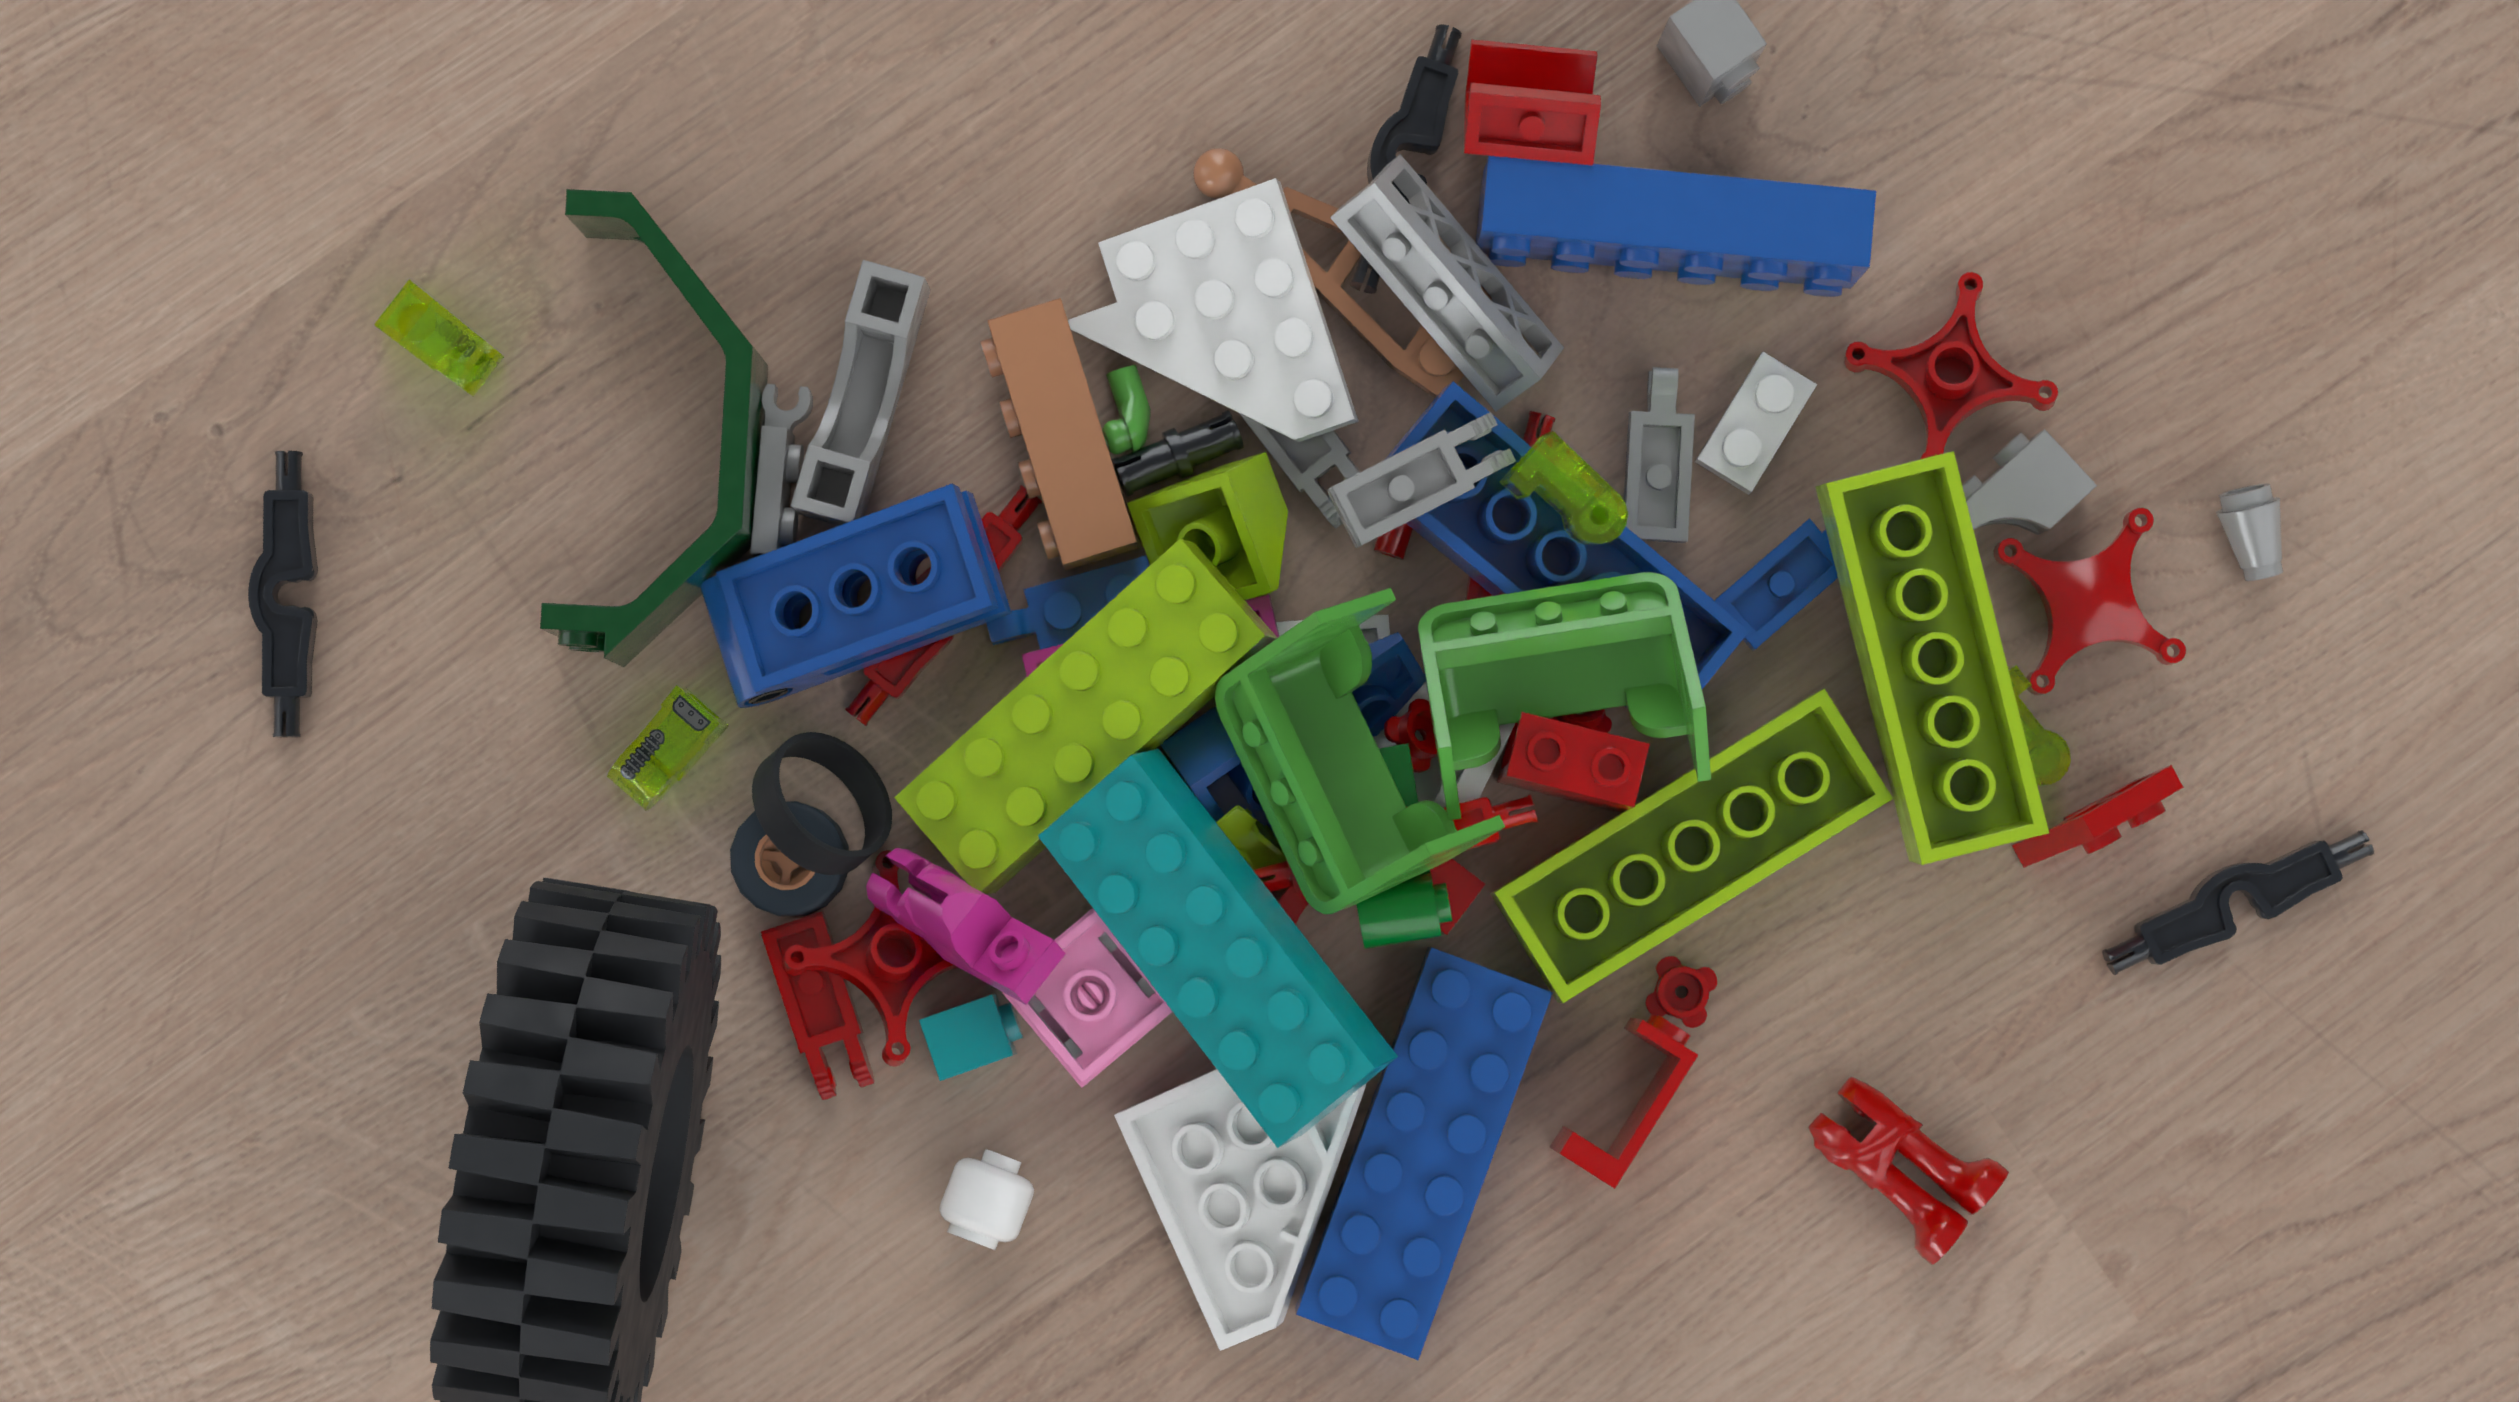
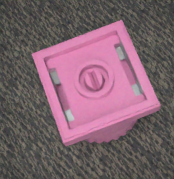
M1093 908L1055 939V942L1066 954L1026 1005L1002 992L1081 1088L1172 1013L1166 1002Z

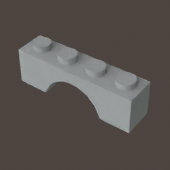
M862 261L845 319L842 352L833 389L821 424L808 445L791 507L799 515L838 526L865 516L931 291L925 277L870 261Z
M2045 429L2030 440L2020 432L1993 457L2000 468L1982 483L1973 475L1962 485L1973 530L1986 525L2008 524L2021 527L2037 535L2051 529L2097 486Z

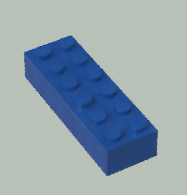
M1488 156L1481 178L1475 243L1488 255L1491 262L1498 266L1522 267L1526 265V258L1551 260V269L1561 272L1585 273L1589 271V264L1614 266V275L1624 278L1647 279L1652 277V270L1677 272V281L1687 284L1710 285L1715 283L1716 276L1741 278L1740 286L1750 290L1773 291L1778 289L1779 282L1804 284L1803 292L1805 294L1836 297L1842 295V288L1851 289L1870 268L1876 190L1602 164L1582 165Z
M1453 381L1442 389L1385 459L1443 430H1446L1448 434L1490 412ZM1495 416L1494 418L1498 425L1493 427L1490 433L1475 441L1468 440L1455 447L1466 470L1481 463L1482 458L1498 450L1505 451L1509 448L1516 462L1473 483L1474 489L1407 522V524L1491 595L1496 596L1643 572L1662 574L1670 578L1678 588L1702 689L1750 632L1742 623ZM1512 483L1522 495L1516 496L1505 485ZM1547 500L1555 504L1566 515L1568 528L1572 534L1586 544H1581L1571 537L1564 525L1563 516Z
M1427 948L1391 1046L1398 1057L1382 1070L1295 1307L1296 1315L1419 1360L1553 992L1438 949Z

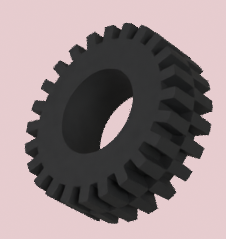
M543 878L542 882L535 881L530 887L528 902L521 901L514 916L512 940H504L497 960V994L487 993L479 1021L482 1050L479 1061L470 1060L463 1088V1095L468 1104L464 1131L462 1134H454L448 1169L457 1171L453 1195L441 1212L438 1243L447 1244L446 1254L434 1278L432 1309L440 1310L430 1339V1363L437 1364L432 1382L434 1400H439L440 1402H641L643 1386L648 1387L654 1368L656 1337L662 1338L668 1315L670 1279L676 1280L682 1253L680 1233L684 1215L689 1216L694 1190V1185L690 1180L694 1157L701 1148L705 1120L700 1118L702 1103L711 1082L714 1057L708 1056V1052L717 1027L719 1001L714 999L721 976V955H717L721 938L720 923L716 922L718 911L715 906L552 878Z

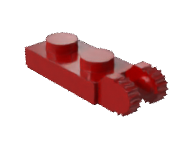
M824 911L761 931L799 1052L806 1055L821 1099L826 1100L837 1095L836 1079L821 1047L841 1040L844 1041L853 1078L859 1083L861 1088L874 1084L875 1080L871 1064L859 1035L864 1032L847 980L833 973L820 970H805L802 974L793 976L786 973L782 967V958L786 950L792 945H802L805 948H819L834 944ZM797 957L791 958L794 963H801Z

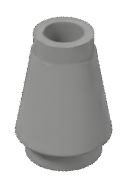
M2270 484L2252 485L2220 494L2219 498L2222 509L2217 511L2216 514L2239 566L2243 570L2245 581L2265 579L2283 573L2281 564L2280 498L2273 497Z

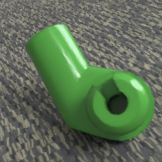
M1131 365L1106 374L1120 419L1108 421L1102 431L1109 452L1117 455L1129 449L1134 453L1145 445L1151 417V409L1136 365Z

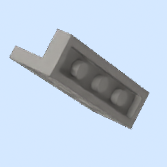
M1401 154L1388 163L1370 184L1343 204L1330 217L1495 412L1541 380L1564 349L1562 344ZM1392 182H1394L1398 186V188L1404 193V195L1409 199L1410 204L1394 187ZM1439 236H1440V237L1443 239V241L1448 245V247H1449L1450 250H1451V253H1450V251L1444 246V244L1440 241ZM1481 286H1482V287L1487 291V293L1491 296L1492 301H1491V300L1488 298V296L1483 292V290L1481 289ZM1522 334H1523V335L1526 337V339L1531 343V345L1537 350V352L1539 353L1538 355L1533 351V349H1532V348L1527 344V342L1523 339Z

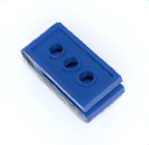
M953 483L716 572L717 575L705 580L700 587L739 708L755 707L782 699L1012 614L974 495L967 490L961 492L959 486ZM929 557L931 561L930 574L925 581L917 584V567L924 559ZM870 579L872 586L870 597L863 605L859 606L857 601L859 588L865 581ZM811 601L812 616L809 622L801 628L799 622L800 612Z

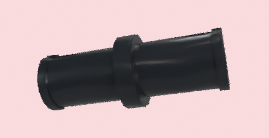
M1227 410L1222 415L1177 433L1175 428L1162 432V440L1145 446L1134 453L1131 452L1119 458H1112L1111 461L1118 481L1128 497L1135 491L1176 474L1181 479L1194 474L1193 467L1233 450H1240L1244 448V444L1236 422L1233 420L1229 410Z

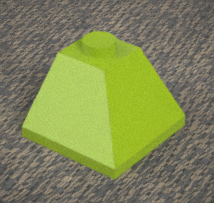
M1266 452L1213 468L1127 503L1150 565L1181 538L1195 543L1244 600L1271 593L1279 588L1288 509Z

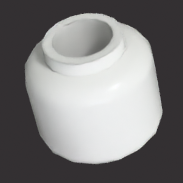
M985 1149L981 1161L972 1158L959 1160L954 1167L939 1209L941 1216L950 1222L947 1232L996 1250L999 1241L1011 1242L1016 1239L1034 1194V1188L1030 1181L1017 1175L1021 1162Z

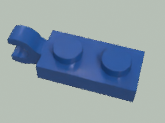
M1809 518L1714 600L1750 630L1743 641L1752 651L1757 649L1838 578L1826 529L1821 532Z
M1147 556L1025 588L1024 593L1028 608L1012 610V614L986 623L993 646L1034 634L1037 636L1040 650L1064 644L1149 567Z

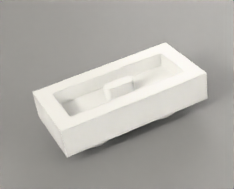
M1762 352L1695 463L1749 495L1817 384L1765 352Z

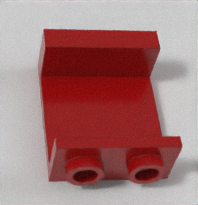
M1471 39L1464 100V153L1593 165L1601 110V95L1593 94L1597 51Z
M1521 712L1519 722L1515 723L1506 741L1497 783L1621 813L1635 807L1650 743Z
M1651 1014L1647 1021L1630 1017L1624 1029L1667 1056L1608 1151H1603L1565 1126H1562L1550 1145L1551 1149L1614 1189L1619 1184L1698 1057L1697 1053L1685 1047L1691 1035L1659 1015L1656 1017Z

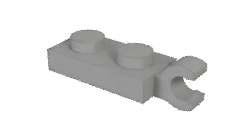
M1653 367L1652 371L1648 372V412L1630 411L1628 416L1623 524L1643 541L1688 542L1695 414L1676 413L1678 369Z
M767 384L762 394L765 426H762L750 552L755 557L795 543L797 540L798 513L793 508H789L791 483L798 482L802 469L804 447L803 445H794L795 435L793 430L798 424L805 421L812 411L813 396L808 387L800 386L798 404L795 408L788 411L781 410L777 406L778 388L775 384Z

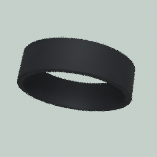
M817 732L794 735L769 755L755 772L752 784V799L757 818L772 843L786 857L807 870L823 875L848 873L857 868L883 846L890 834L892 807L883 781L862 754L836 737ZM798 757L816 762L835 774L845 784L855 798L863 817L865 838L862 850L850 851L832 847L814 837L800 824L788 807L782 793L779 777L782 758Z

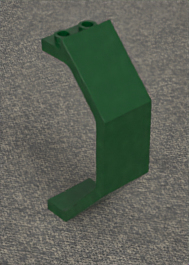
M567 189L565 215L586 238L634 240L648 247L720 344L726 360L718 504L716 516L709 528L644 592L626 605L541 604L540 629L557 636L558 645L568 646L569 650L604 652L605 659L625 667L702 595L700 587L705 580L717 575L716 572L733 566L751 549L762 426H765L762 394L768 381V365L632 192Z

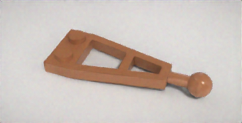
M1215 148L1206 151L1198 158L1194 166L1193 176L1197 188L1204 195L1213 199H1219L1257 185L1244 176V169L1240 159L1227 149ZM1289 187L1283 189L1291 214L1295 213L1344 234L1330 218L1338 208ZM1350 240L1346 243L1327 273L1303 250L1316 293L1392 370L1434 398L1451 382L1454 381L1457 385L1459 384L1464 374L1422 325L1406 349L1403 350L1341 288L1358 263L1361 255ZM1481 286V289L1483 290V292H1484V293L1488 296V298L1492 301L1491 296H1490V295L1487 293V291Z

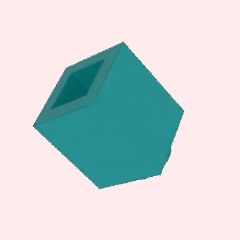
M991 994L919 1020L940 1081L1017 1054L1013 1042L1023 1038L1013 1005L1010 1002L1000 1005L997 994Z

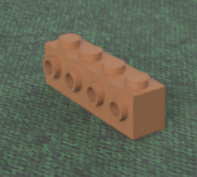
M1061 298L987 320L992 338L980 342L991 377L1004 374L1011 398L999 403L1010 438L1023 435L1030 459L1020 461L1018 464L1029 499L1041 495L1049 519L1038 522L1037 525L1048 560L1060 556L1065 571L1138 549L1135 534Z

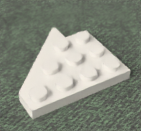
M1276 178L1098 242L1117 302L1069 319L1068 323L1071 330L1297 442H1302L1359 422L1281 182Z
M1217 1069L1114 1115L1220 1351L1272 1330L1283 1323L1366 1084L1302 1136L1279 1148L1272 1142Z

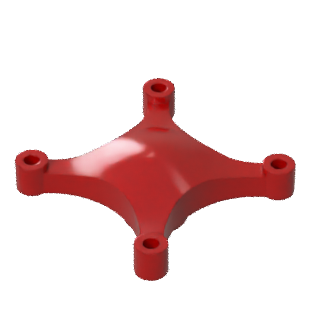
M1967 272L1960 277L1956 287V295L1958 297L1956 308L1948 322L1929 339L1917 345L1897 350L1876 349L1869 347L1863 342H1854L1847 347L1844 363L1849 371L1859 373L1866 369L1884 374L1897 382L1914 400L1923 417L1927 435L1926 450L1920 459L1944 454L1945 445L1954 429L1964 419L1982 408L2005 401H2021L2031 403L2039 411H2046L2054 406L2058 396V388L2052 381L2041 380L2038 382L2014 375L1999 365L1988 353L1979 337L1975 321V306L1983 289V280L1981 276L1974 272ZM1965 286H1972L1974 289L1968 290ZM1853 355H1860L1862 359L1857 360ZM2040 393L2047 394L2048 398L2041 397Z
M2136 508L2128 512L2124 516L2123 527L2116 538L2101 552L2082 560L2066 562L2045 560L2025 551L2022 544L2014 538L2004 539L1995 546L1993 550L1995 560L2001 565L2013 567L2031 582L2041 597L2047 615L2048 639L2043 657L2035 671L2030 672L2026 677L2027 682L2025 686L2031 694L2043 695L2050 692L2055 686V676L2063 664L2080 650L2097 643L2124 642L2133 644L2154 654L2157 660L2164 665L2178 663L2185 657L2186 647L2184 643L2177 638H2167L2156 631L2143 616L2133 593L2131 583L2132 554L2141 535L2149 531L2154 523V517L2148 509ZM2135 517H2139L2141 519V526H2138L2135 523ZM2005 547H2009L2012 550L2011 557L2005 554ZM2168 647H2171L2174 651L2172 657L2167 653ZM2038 677L2044 680L2043 687L2037 685L2036 680Z
M890 850L882 851L876 857L872 871L874 874L891 882L900 891L898 884V870L900 867L892 864L886 857L891 852ZM882 863H887L891 868L883 867ZM875 906L867 921L854 934L841 942L819 948H805L802 945H792L786 950L782 958V967L789 975L797 976L805 970L826 971L846 979L860 989L873 1003L882 1019L886 1035V1044L882 1049V1058L886 1064L893 1067L902 1065L910 1054L911 1047L906 1038V1021L914 997L928 982L938 975L958 968L944 960L923 937L898 924L892 916ZM797 957L801 963H794L791 958ZM892 1048L899 1049L901 1054H894Z

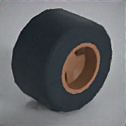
M798 801L786 802L796 819L814 837L832 847L849 850V845L840 826L823 810ZM755 811L738 828L730 848L731 874L740 893L756 908L777 916H804L826 907L842 890L848 874L823 875L807 870L791 861L766 835Z

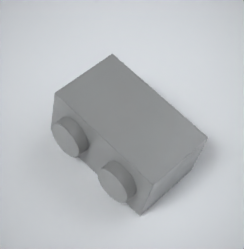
M1693 0L1669 17L1657 47L1698 106L1701 107L1714 97L1717 98L1720 104H1724L1752 83L1750 77L1760 69L1756 62L1767 43L1737 0Z

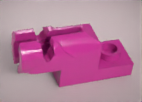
M895 848L886 857L892 864L909 873L908 883L915 890L908 887L901 894L891 882L874 873L871 874L866 884L868 899L876 908L892 916L898 924L923 937L944 960L1025 1005L1066 954L1055 940L1012 918L996 899L971 887L953 873L934 865L908 849Z

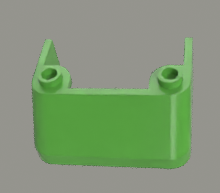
M1643 572L1451 602L1433 607L1420 619L1418 633L1448 821L1462 819L1455 771L1479 767L1491 761L1498 754L1501 747L1499 725L1518 723L1521 712L1550 718L1627 706L1633 727L1646 736L1668 738L1687 735L1698 782L1711 780L1706 705L1679 591L1676 584L1670 578L1658 573Z
M1391 588L1314 612L1224 675L1219 680L1215 691V702L1219 717L1307 902L1322 914H1333L1356 905L1449 861L1505 828L1500 815L1457 831L1453 820L1448 821L1446 810L1434 801L1423 800L1406 807L1352 692L1368 680L1372 669V652L1359 625L1396 600Z

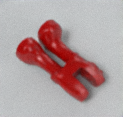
M1851 1076L1837 1094L1852 1107L1856 1114L1874 1125L1873 1129L1860 1143L1850 1135L1851 1132L1820 1113L1808 1126L1814 1139V1146L1821 1151L1829 1162L1844 1170L1853 1171L1872 1190L1876 1188L1893 1203L1914 1227L1915 1249L1922 1258L1933 1265L1956 1243L1967 1227L1968 1220L1921 1188L1892 1163L1896 1152L1898 1151L1928 1176L1955 1204L1969 1215H1974L1987 1204L2001 1187L2009 1171L2000 1163L1990 1158L1964 1162L1951 1155L1920 1130L1923 1126L1921 1122L1915 1120L1911 1115H1907L1894 1102L1874 1087Z

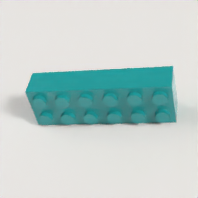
M1159 749L1131 754L1038 835L1039 839L1277 1148L1306 1133L1398 1057Z

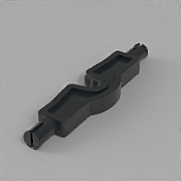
M1437 25L1427 57L1419 56L1416 59L1399 111L1390 116L1382 125L1371 147L1367 163L1369 184L1388 163L1396 158L1397 152L1406 150L1433 155L1439 149L1449 101L1459 74L1458 69L1451 66L1459 39L1462 36L1458 29L1452 28L1446 47L1443 49L1442 45L1449 25ZM1418 174L1427 185L1426 178L1423 175ZM1392 182V184L1394 185V187L1400 192V194H1401V195L1405 198V200L1410 204L1409 199H1408V198L1404 195V193L1398 188V186H1397L1394 182ZM1361 254L1350 285L1360 291L1369 268L1371 271L1364 293L1374 294L1377 291L1380 275Z
M275 451L276 490L265 491L263 495V553L256 561L250 576L248 601L255 625L262 633V694L266 697L274 698L273 737L297 738L301 737L300 698H308L312 695V660L318 620L315 611L311 608H300L295 605L283 606L278 599V592L287 583L312 581L318 573L313 531L314 498L311 493L301 490L303 452L288 451L287 453L285 451Z
M2360 830L2356 834L2330 846L2326 841H2313L2265 864L2238 863L2223 867L2203 879L2193 890L2188 900L2137 923L2134 926L2137 936L2103 950L2104 960L2112 961L2129 953L2107 964L2112 974L2117 975L2118 972L2146 959L2151 964L2162 965L2190 951L2230 939L2237 930L2229 906V898L2235 891L2239 890L2244 893L2250 905L2255 908L2258 917L2271 919L2282 914L2310 895L2340 882L2343 879L2340 869L2367 856H2372L2374 854L2373 845L2364 844L2348 852V850L2370 841L2367 834Z

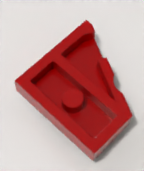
M2172 765L2138 778L2063 818V822L2049 828L2048 834L2020 840L2013 844L2012 847L2023 868L2080 845L2083 846L2087 854L2093 853L2122 837L2117 828L2120 824L2128 821L2130 827L2135 828L2164 813L2166 809L2161 800L2184 787Z

